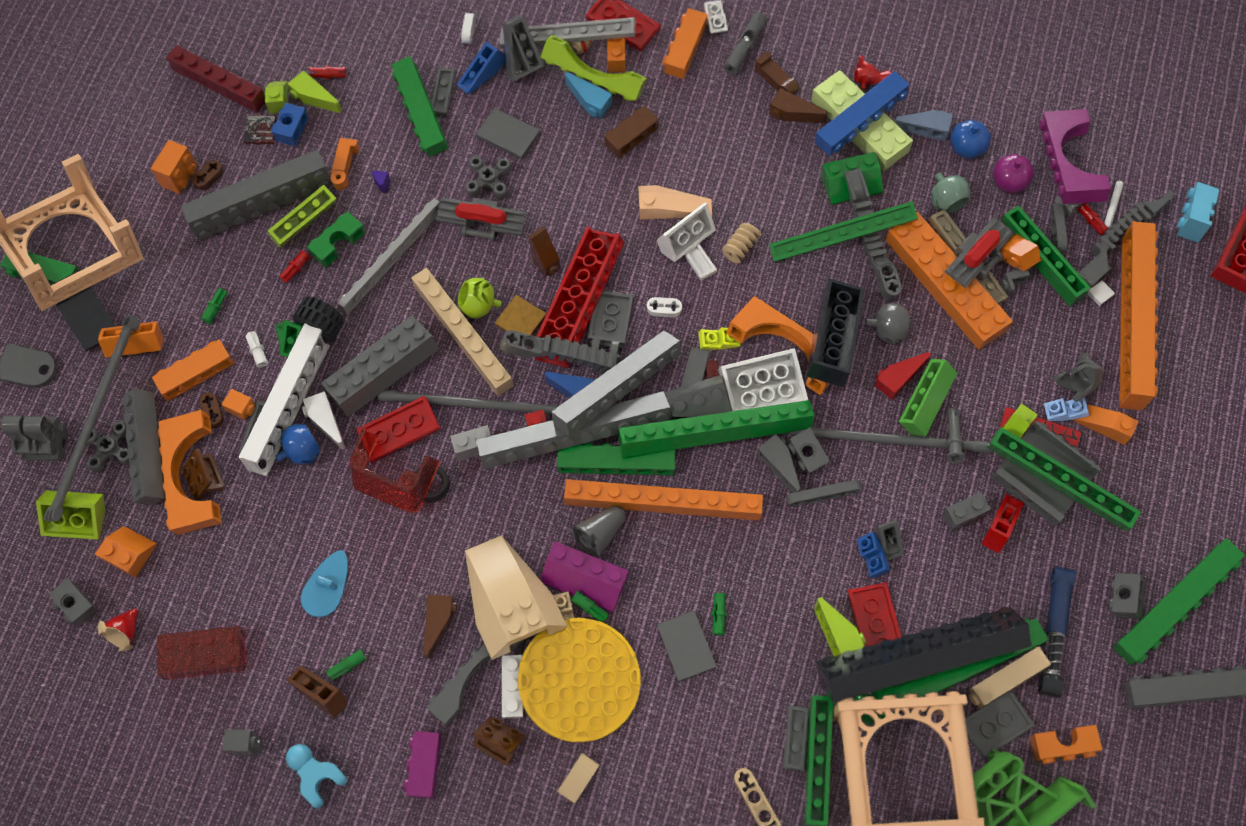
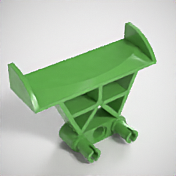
M991 749L992 752L989 751L987 754L989 762L973 774L979 818H983L984 826H995L1010 813L1012 817L1001 826H1051L1078 802H1082L1091 809L1096 807L1085 787L1061 776L1045 788L1022 774L1023 761L1006 751L999 752L996 749ZM1005 786V799L993 796ZM1037 790L1042 791L1020 810L1018 807Z

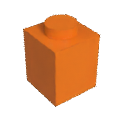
M231 389L221 405L227 412L247 420L248 416L253 414L256 404L250 397Z

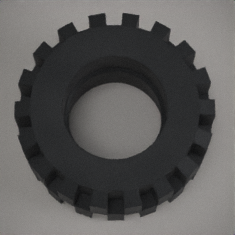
M308 296L303 298L292 316L295 323L303 326L306 323L309 326L321 329V337L326 342H333L345 323L341 313L333 306L318 298Z

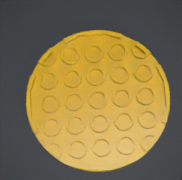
M569 618L564 620L567 628L549 636L546 630L541 631L529 643L519 665L518 691L526 713L544 732L564 741L590 742L611 734L630 716L639 696L641 686L640 668L632 647L614 628L600 621L586 618Z

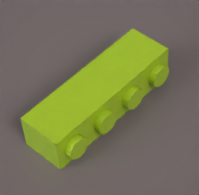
M323 185L268 230L269 237L279 248H282L336 203L335 196Z

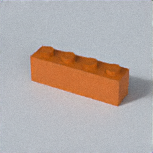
M688 8L686 14L682 15L680 28L677 27L675 31L674 42L671 41L669 45L668 56L665 55L663 59L664 73L682 79L685 78L707 26V13Z
M219 339L210 342L201 350L192 352L190 356L183 360L176 361L167 369L158 371L156 375L152 376V379L161 395L168 402L232 366L234 362Z

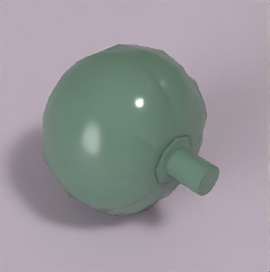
M941 172L935 175L938 183L931 191V200L936 210H946L949 214L962 208L970 200L971 189L963 177L953 175L944 178Z

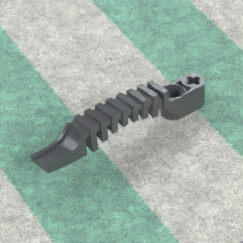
M861 169L844 172L850 195V205H852V214L854 213L855 215L854 218L874 213L873 209L869 210L872 206V201H867L869 193ZM876 232L860 237L862 238V246L865 247L864 251L867 254V260L871 263L870 269H874L882 297L887 301L895 300L901 292L902 286L895 265L886 257V248L882 249L884 246L883 241L879 242L881 239L880 234L877 235ZM882 270L888 271L890 276L884 275Z
M1171 190L1157 201L1144 200L1140 204H1135L1133 208H1130L1127 213L1123 214L1100 237L1090 251L1095 258L1078 273L1091 288L1098 284L1112 270L1108 265L1107 256H1110L1111 250L1116 247L1115 243L1119 241V236L1122 237L1133 221L1147 223L1148 220L1150 221L1173 196L1174 193Z
M509 330L505 332L499 342L500 349L508 354L523 358L546 355L551 360L557 355L560 361H563L565 358H568L567 362L571 363L577 360L576 364L581 365L585 362V367L588 368L593 364L592 370L597 371L600 368V374L606 373L624 360L620 355H615L614 352H605V349L598 350L597 347H588L587 344L580 345L579 342L575 341L572 343L567 339L560 340L561 338L559 337L551 339L549 335H546L545 338H539ZM524 344L529 345L531 349L526 348Z

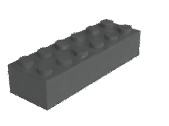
M411 316L321 382V385L329 397L349 417L438 351L439 348L433 336Z

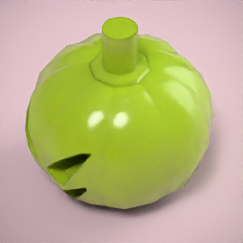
M470 278L462 284L458 295V307L462 313L470 318L477 319L488 314L492 306L499 308L501 301L494 299V288L483 278Z

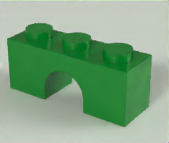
M347 211L344 215L339 216L334 224L327 227L318 238L313 239L307 248L311 256L326 269L339 257L336 248L333 247L336 241L344 239L353 245L366 232L363 225Z

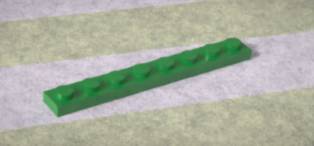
M913 201L777 241L769 244L775 263L916 221L918 217Z

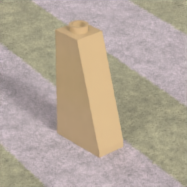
M1038 646L972 687L968 691L970 693L969 698L975 706L981 709L1041 673L1051 663Z

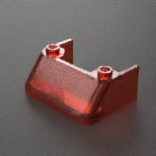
M362 429L350 456V469L354 489L406 512H418L422 507L440 461L425 455L417 473L405 471L400 475L398 482L390 480L366 469L379 436Z

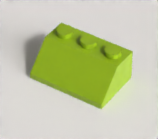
M46 490L36 500L41 536L99 540L105 516L103 494L67 492L61 507L64 510L60 519L50 522L44 520V515L47 508L51 507L57 491Z

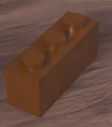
M644 105L642 108L636 109L629 118L623 119L617 127L607 131L604 136L605 146L620 159L659 129V119Z

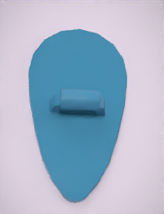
M339 550L326 558L302 590V607L311 616H328L339 606L348 573V560L344 551Z

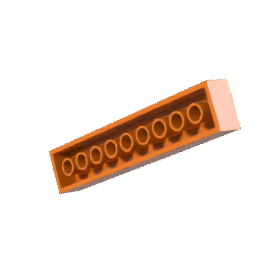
M1133 221L1122 237L1119 408L1142 411L1156 397L1158 391L1157 386H1155V379L1158 374V369L1155 368L1158 352L1155 350V344L1158 339V334L1155 333V327L1158 322V316L1155 315L1158 305V299L1155 298L1158 288V282L1155 281V276L1158 272V265L1155 264L1158 248H1155V242L1158 239V231H1156V224Z

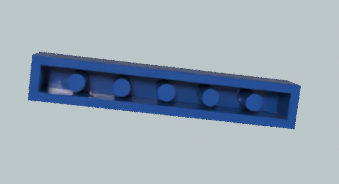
M893 71L816 133L814 143L829 157L833 153H838L847 142H852L858 133L866 131L873 121L877 122L884 112L892 110L899 100L903 101L908 96L910 84Z

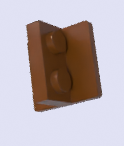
M195 449L183 467V476L188 481L190 493L194 496L195 501H198L204 493L221 491L225 486L212 454L202 455L199 449Z
M490 716L475 730L473 734L475 739L472 745L508 766L518 746L524 741L525 736L517 729L504 724L499 718Z

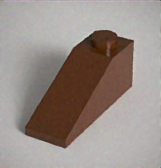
M781 88L770 103L769 114L772 117L786 122L824 123L827 115L826 110Z
M543 226L529 235L533 263L547 277L559 270L560 260L550 236Z
M452 595L427 596L423 656L426 659L431 658L450 626L453 614L457 613V602H454Z
M301 665L286 680L319 709L334 719L349 704L339 689Z

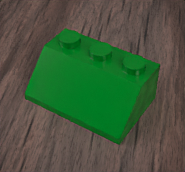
M875 152L822 165L821 178L831 206L850 201L849 190L844 176L846 171L861 169L869 197L883 193L881 168Z

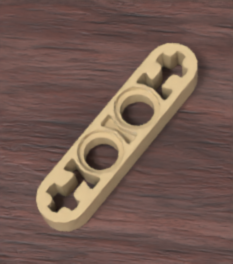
M746 768L736 771L734 782L758 826H769L773 821L776 823L774 826H781L752 772ZM740 773L748 775L747 782L749 786L753 783L755 787L749 788L744 792L743 789L746 788L745 783L738 781ZM756 791L760 795L758 803H751L749 801L748 794L750 792ZM766 810L770 813L771 819L769 822L765 823L759 819L761 811Z

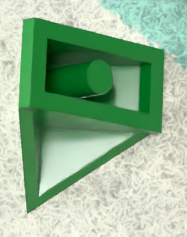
M284 320L276 324L275 328L280 346L279 355L288 357L303 325Z

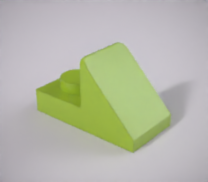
M1021 403L1003 428L1021 438L1038 414Z

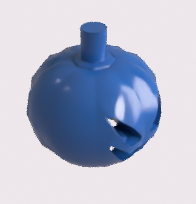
M972 119L958 123L952 131L950 138L951 146L958 156L966 159H975L982 156L989 149L991 133L982 122Z
M294 424L288 426L282 432L280 444L283 451L275 455L279 462L288 457L296 465H308L316 460L320 447L305 424Z

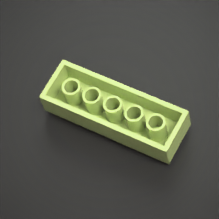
M839 70L813 89L811 101L816 106L826 110V116L832 121L861 98L864 93ZM883 113L877 122L873 121L867 130L858 133L852 142L865 154L875 152L880 168L884 172L910 152L913 140Z

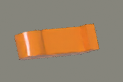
M339 139L330 176L333 186L337 190H344L349 185L347 176L353 153L359 154L360 151L357 140Z

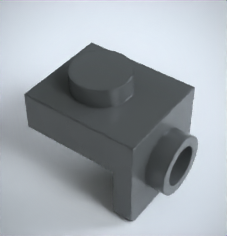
M1017 268L1005 274L1001 281V287L1008 296L1013 294L1015 290L1014 285L1027 281L1030 276L1028 269L1023 272Z

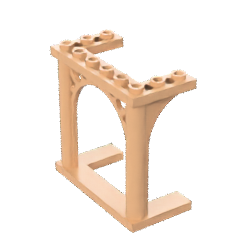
M79 154L62 161L72 187L6 219L0 210V245L25 281L41 311L144 259L129 222L125 219L117 223L98 197ZM80 203V205L77 208H71L72 206ZM78 214L92 219L99 225L117 253L50 286L40 265H34L28 255L27 245L31 234L43 222L59 215ZM24 230H27V232L24 233V234H21V235H18V234H17V233H19V232H22V231H24Z
M959 692L946 693L947 696H938V693L925 694V697L909 694L904 695V698L900 699L890 695L884 696L883 700H875L874 697H863L862 701H853V698H848L836 704L833 709L832 721H838L842 732L852 826H984L983 818L978 817L963 708L967 704L966 695H959ZM926 709H929L926 716L919 715V710L924 712ZM903 710L905 715L901 716L899 711ZM933 711L934 715H944L941 722H932L931 715ZM883 713H885L886 716L884 719L878 718L877 714L882 715ZM862 714L870 715L874 719L875 725L873 727L864 725L861 720ZM897 719H913L925 723L940 735L950 755L958 820L872 825L865 752L871 736L879 727ZM948 722V726H946L948 732L942 731L941 727ZM859 728L866 731L867 736L861 737L862 731H859Z

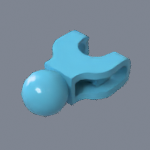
M297 744L288 750L286 763L292 770L297 771L301 777V794L313 807L320 809L324 804L323 799L318 793V786L321 781L328 778L341 786L348 782L346 776L335 764L329 762L320 763L316 758H313L310 748L306 745Z

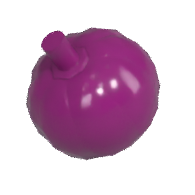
M1009 154L1000 158L993 169V180L996 186L1009 194H1016L1027 189L1034 177V168L1030 161L1018 154Z

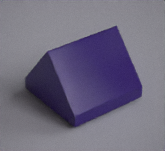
M372 171L371 174L375 184L385 194L391 182L388 172Z

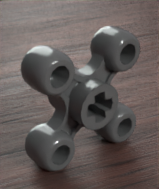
M472 157L469 161L471 171L479 174V178L466 184L467 195L476 197L479 195L480 190L485 188L492 189L497 199L506 198L508 189L505 184L498 182V178L501 175L510 173V161L505 158L500 159L497 165L492 168L484 166L483 160L480 157Z
M116 422L113 425V431L110 436L101 437L96 430H92L87 444L91 446L96 445L98 448L97 454L90 457L87 461V466L92 472H101L105 468V461L108 458L117 457L122 464L129 465L128 449L120 448L119 445L120 440L126 437L125 422Z

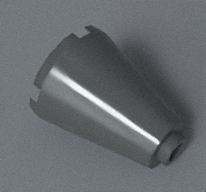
M611 506L576 524L571 529L573 538L576 543L581 542L583 545L581 549L586 554L597 558L603 554L625 522L626 514L621 507Z

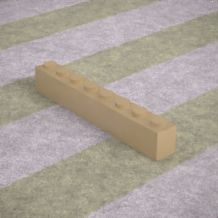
M425 268L411 277L415 289L495 394L499 397L512 388L511 376L430 271Z

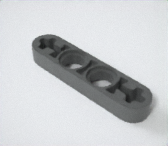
M851 480L786 495L788 507H796L854 495L861 492L862 488L859 480Z

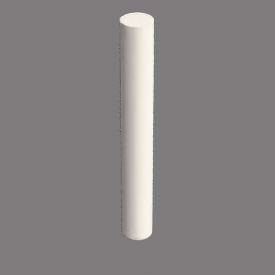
M1117 181L1104 223L1108 229L1112 226L1124 184L1122 181Z

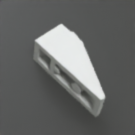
M322 392L303 399L305 406L302 407L305 417H309L312 423L338 447L345 449L326 393Z

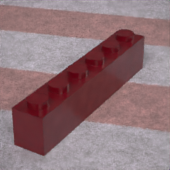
M177 45L166 57L173 71L256 113L265 104V94L262 88Z

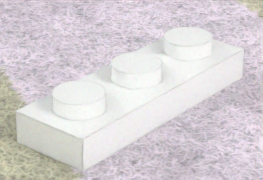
M522 655L502 656V718H523V704L518 691V671Z

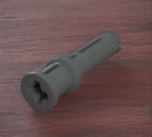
M954 408L947 411L949 439L946 441V447L948 448L947 461L958 464L964 461L965 456L962 453L964 442L960 437V413L956 409L955 414Z

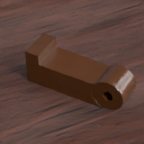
M768 51L756 59L755 71L777 91L781 88L793 95L799 91V85L796 80L791 78L772 59V55Z

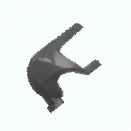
M1088 352L1077 356L1079 361L1070 370L1073 377H1069L1066 371L1052 377L1053 381H1056L1058 385L1077 392L1072 397L1075 402L1092 393L1102 382V367L1090 359Z

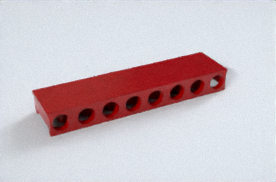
M587 226L536 337L545 338L546 335H549L551 339L559 337L561 338L560 340L567 339L572 343L574 341L580 343L625 243L620 233H616V235L592 230L591 227ZM546 355L535 357V360L569 368L571 363L567 362L568 358H565L563 361L558 360L559 356L557 355L553 360L549 359V356Z

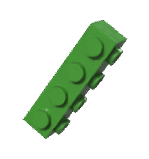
M930 360L899 420V423L911 435H927L957 375V372L946 360Z

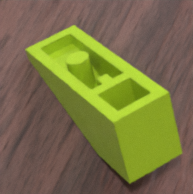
M304 70L288 83L289 93L295 100L299 99L303 104L337 113L342 111L339 101Z

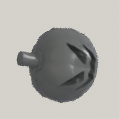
M887 303L879 308L875 319H866V326H874L878 338L884 343L897 344L908 336L909 312L901 304Z

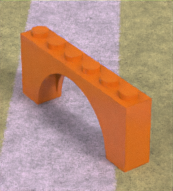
M755 296L730 322L726 333L740 343L760 334L781 336L796 344L803 351L808 362L814 334ZM808 377L805 386L819 395L830 385V383Z
M202 410L159 421L158 436L161 443L159 451L162 456L161 470L164 474L163 489L166 495L165 508L168 516L166 524L169 531L177 535L222 523L220 505L212 500H191L184 492L180 480L181 464L187 451L196 441L212 433L210 415Z

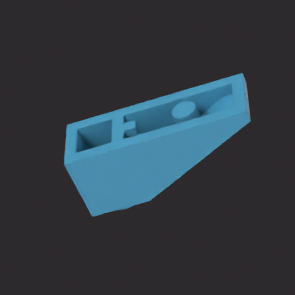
M566 71L565 83L586 112L593 117L602 119L612 105V94Z

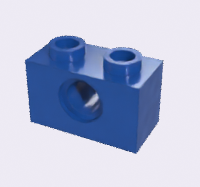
M285 103L283 109H280L278 120L272 126V134L277 142L296 147L309 118L305 108Z

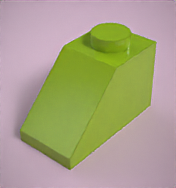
M287 81L270 82L265 87V103L270 114H278L280 109H283L285 103H288Z

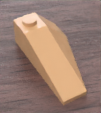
M657 185L638 186L640 220L685 218L703 203H707L712 217V204L709 198Z

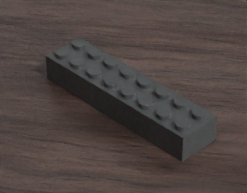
M317 149L183 204L181 209L188 225L199 241L215 233L223 232L232 226L240 225L251 218H257L263 213L276 210L280 206L293 203L299 198L307 197L323 185L328 188V186L333 184Z

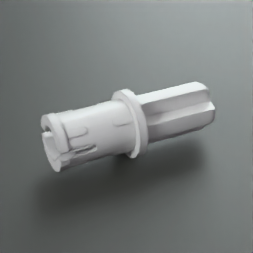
M255 331L248 332L246 339L250 347L249 352L253 354L258 368L268 365V361L263 351L264 346L261 345Z

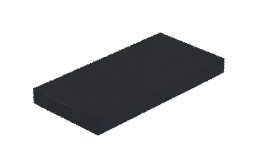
M91 287L55 304L86 352L99 345L98 338L102 328L116 327Z

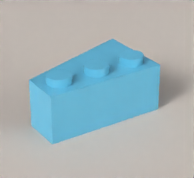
M1197 182L1194 188L1190 187L1186 198H1189L1188 203L1185 202L1181 211L1184 215L1180 217L1176 226L1179 228L1178 236L1199 243L1212 225V221H1209L1210 216L1214 215L1213 207L1217 202L1218 188Z

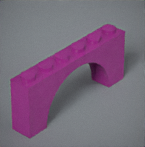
M1087 109L1043 112L1042 119L1039 120V129L1043 132L1042 140L1047 146L1046 155L1050 157V169L1054 172L1053 179L1054 183H1057L1058 197H1061L1062 204L1107 201L1111 191L1107 175L1091 174L1076 168L1065 158L1061 147L1065 142L1080 135H1087L1091 122Z

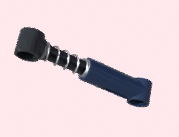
M1056 566L1053 567L1050 577V585L1052 587L1046 631L1050 635L1048 636L1050 642L1047 645L1049 651L1046 657L1051 665L1040 676L1038 694L1061 698L1064 690V678L1060 676L1061 671L1059 670L1060 663H1062L1060 658L1061 654H1063L1061 649L1062 645H1064L1062 640L1064 637H1067L1071 595L1075 584L1076 571Z

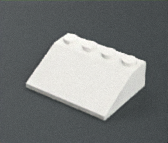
M795 348L724 365L718 369L725 386L731 411L808 400Z

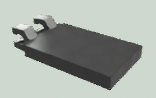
M610 291L602 292L592 314L588 333L589 344L597 347L598 350H600V346L610 347V351L614 352L615 355L618 354L619 348L625 347L634 295Z

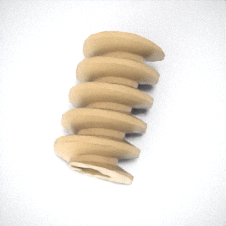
M740 224L735 234L723 246L724 255L734 263H741L740 259H744V253L747 254L749 252L748 248L753 247L752 243H756L757 238L761 237L760 231L751 224Z

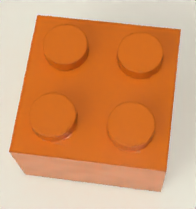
M168 140L150 169L161 187L181 194L182 190L187 187L190 177L196 172L198 165L188 147Z

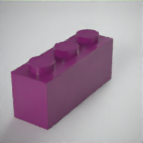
M414 731V737H410L409 749H412L411 758L407 759L406 770H409V776L404 781V792H406L409 798L434 800L442 739L440 733Z

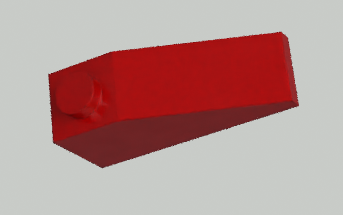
M926 352L889 365L885 371L881 369L875 376L877 380L874 386L893 400L928 362L931 353Z
M1006 494L981 544L1000 553L1010 537L1024 503Z

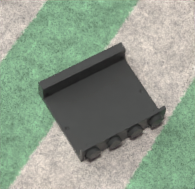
M1036 421L1022 437V440L1090 481L1101 470L1095 461L1087 459L1081 454L1079 449L1071 447L1065 442L1063 437L1055 435L1044 423ZM1007 459L1003 461L991 477L1054 526L1063 520L1065 513L1075 502Z

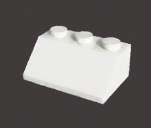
M703 203L657 239L662 254L676 262L716 230L707 203Z

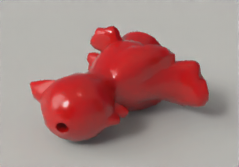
M861 55L856 65L857 68L854 71V79L856 83L861 82V89L865 90L866 85L880 83L892 71L881 70L879 72L876 67L865 61V56Z

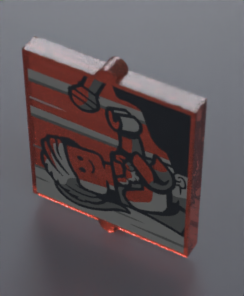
M263 114L247 115L244 144H273L272 126L276 123V116Z

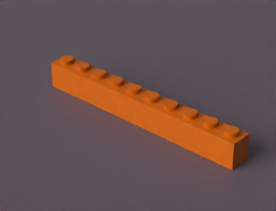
M566 479L564 501L565 505L596 508L616 506L621 507L623 510L760 521L763 495Z

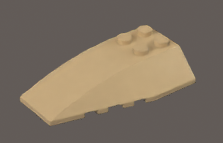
M502 535L465 550L476 626L492 660L511 652L509 645L546 630L549 636L567 628L551 592Z

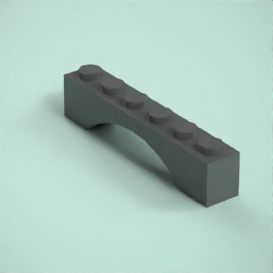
M527 638L509 645L510 650L516 651ZM485 644L480 649L477 648L472 652L466 665L463 663L457 669V675L452 680L448 679L442 686L443 690L439 695L435 694L428 702L429 706L427 709L446 727L461 713L464 692L470 679L483 664L491 659Z

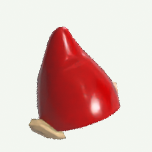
M135 608L113 617L106 623L100 621L98 624V634H102L109 642L119 647V651H127L134 648L131 643L135 637L138 610Z

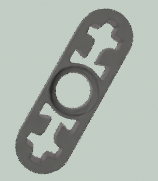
M1052 203L1050 206V221L1053 245L1059 252H1066L1067 234L1063 204Z

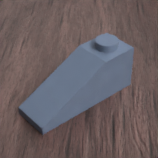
M933 110L896 117L895 123L906 133L946 141L953 114Z

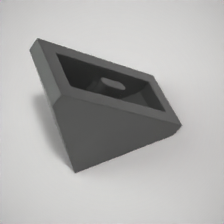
M893 520L877 526L875 533L884 549L887 560L904 555L898 521Z

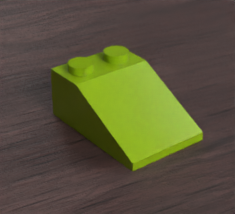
M822 597L817 599L813 609L833 656L840 655L845 651L862 649L866 645L863 634L859 633L854 625Z

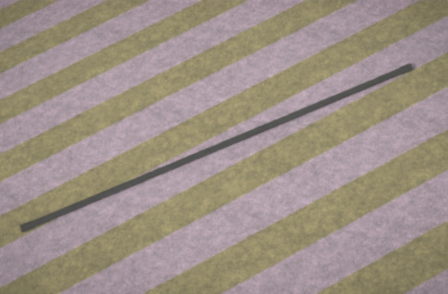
M384 390L378 395L379 401L412 402L425 395L429 403L435 405L527 413L543 409L544 414L552 415L551 412L559 407L557 405L406 393L394 390ZM671 415V420H677V419H683V418H690V417H673V416ZM813 427L811 429L817 438L948 449L946 447L948 439ZM804 430L794 431V432H788V433H781V434H782V435H793V436H796L797 434L803 432ZM963 440L964 446L962 450L992 453V450L987 448L989 442Z

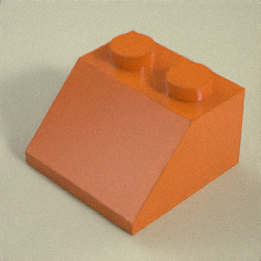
M123 526L104 539L95 555L104 562L136 578L157 546V543Z

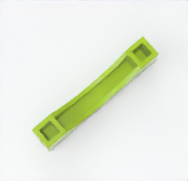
M554 35L547 38L541 54V58L545 59L546 63L550 65L556 64L561 67V70L565 72L571 71L581 79H589L592 81V84L599 87L604 86L608 88L609 92L619 93L629 101H636L640 98L647 80L646 77L632 71L611 74L595 70L578 58L567 41Z

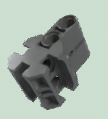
M3 416L1 429L11 439L12 452L15 455L20 454L19 458L21 460L60 461L64 457L65 449L62 448L63 440L67 441L68 431L67 425L60 423L59 417Z

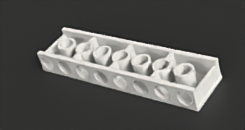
M306 323L304 324L239 455V459L249 472H255L264 476L268 475L276 458L275 455L278 454L281 448L280 437L282 430L276 426H281L284 431L288 426L292 425L330 347L329 344L324 343L321 337V329L309 326ZM284 409H289L291 411V416L290 413L284 411ZM268 443H273L275 445L274 451L273 446L268 445ZM259 460H265L267 463L263 470L258 465Z

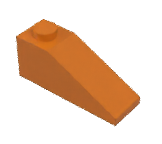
M1087 405L1090 416L1072 420L1123 445L1130 440L1139 422L1121 412Z

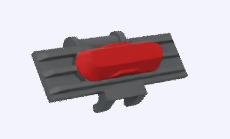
M442 197L436 221L461 225V236L463 237L468 235L489 239L494 242L497 232L521 236L527 212L500 208L498 202L473 198L471 203ZM475 221L486 223L491 232L470 229L469 226H474Z
M994 216L978 235L974 232L970 233L964 242L954 250L953 253L955 255L961 254L945 272L964 288L975 277L979 280H985L987 274L997 262L1003 260V255L999 250L1015 232ZM987 256L990 257L991 259H990V260L986 263V265L983 267V266H982L983 260H984Z

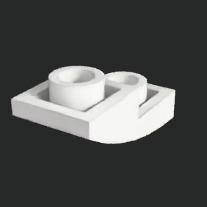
M721 0L704 3L705 13L708 14L707 23L710 34L728 31Z

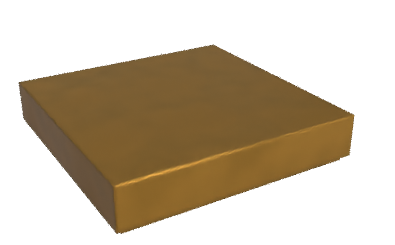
M515 295L496 320L495 326L505 332L514 330L533 335L545 319L546 313Z

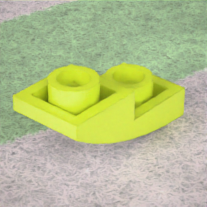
M721 327L719 330L701 329L698 332L700 349L703 350L730 349L740 347L741 345L740 342L726 334L728 328Z

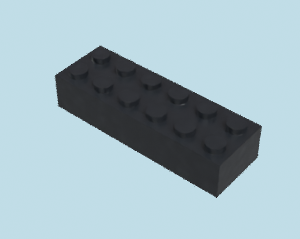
M831 278L828 279L822 293L806 377L844 387L851 372L865 288Z

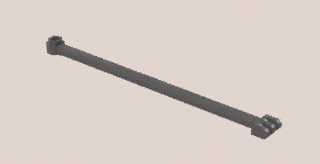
M131 314L123 322L122 332L51 507L47 508L44 515V520L47 522L58 521L64 509L61 507L132 330L136 331L140 325L138 318Z

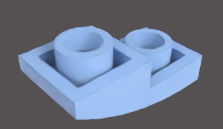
M1085 397L1078 402H1075L1073 399L1065 402L1061 398L1044 403L1048 421H1067L1090 416Z

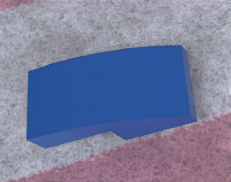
M872 531L858 538L860 555L866 559L869 576L877 578L889 572L888 560L876 533Z

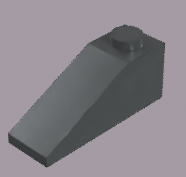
M775 434L758 448L757 456L792 493L800 491V485L789 448L787 447L788 444L783 438H779Z

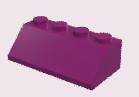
M554 541L546 559L541 582L563 593L569 591L571 596H574L579 590L590 600H595L594 603L600 608L614 613L628 580L629 571Z

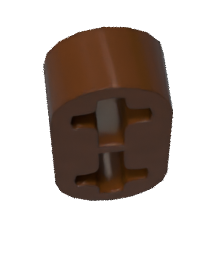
M211 160L193 176V183L198 190L208 189L223 174L224 170L221 163L217 160Z
M213 393L203 394L200 397L201 409L210 415L211 427L218 428L224 421L219 400ZM208 399L212 400L211 408L207 405ZM211 413H214L217 416L215 422L212 421L213 417Z

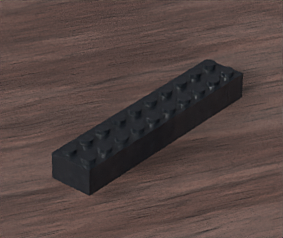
M1002 607L998 611L981 613L973 618H963L955 623H946L937 628L924 629L912 635L906 634L898 639L885 640L873 646L867 645L855 651H845L833 657H824L822 660L816 661L819 683L834 703L1031 647L1029 624L1011 607Z

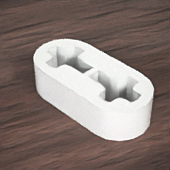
M465 13L461 36L462 43H472L475 14Z
M654 297L647 302V312L651 316L678 317L682 312V303L675 298ZM654 304H657V310H653ZM672 305H676L675 311H672Z

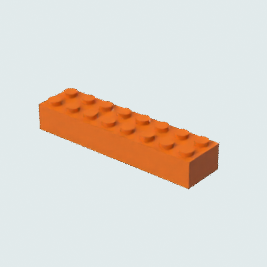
M916 212L918 220L891 228L885 241L976 348L980 350L1007 332L1013 321L976 278L964 288L945 272L957 256L919 212Z

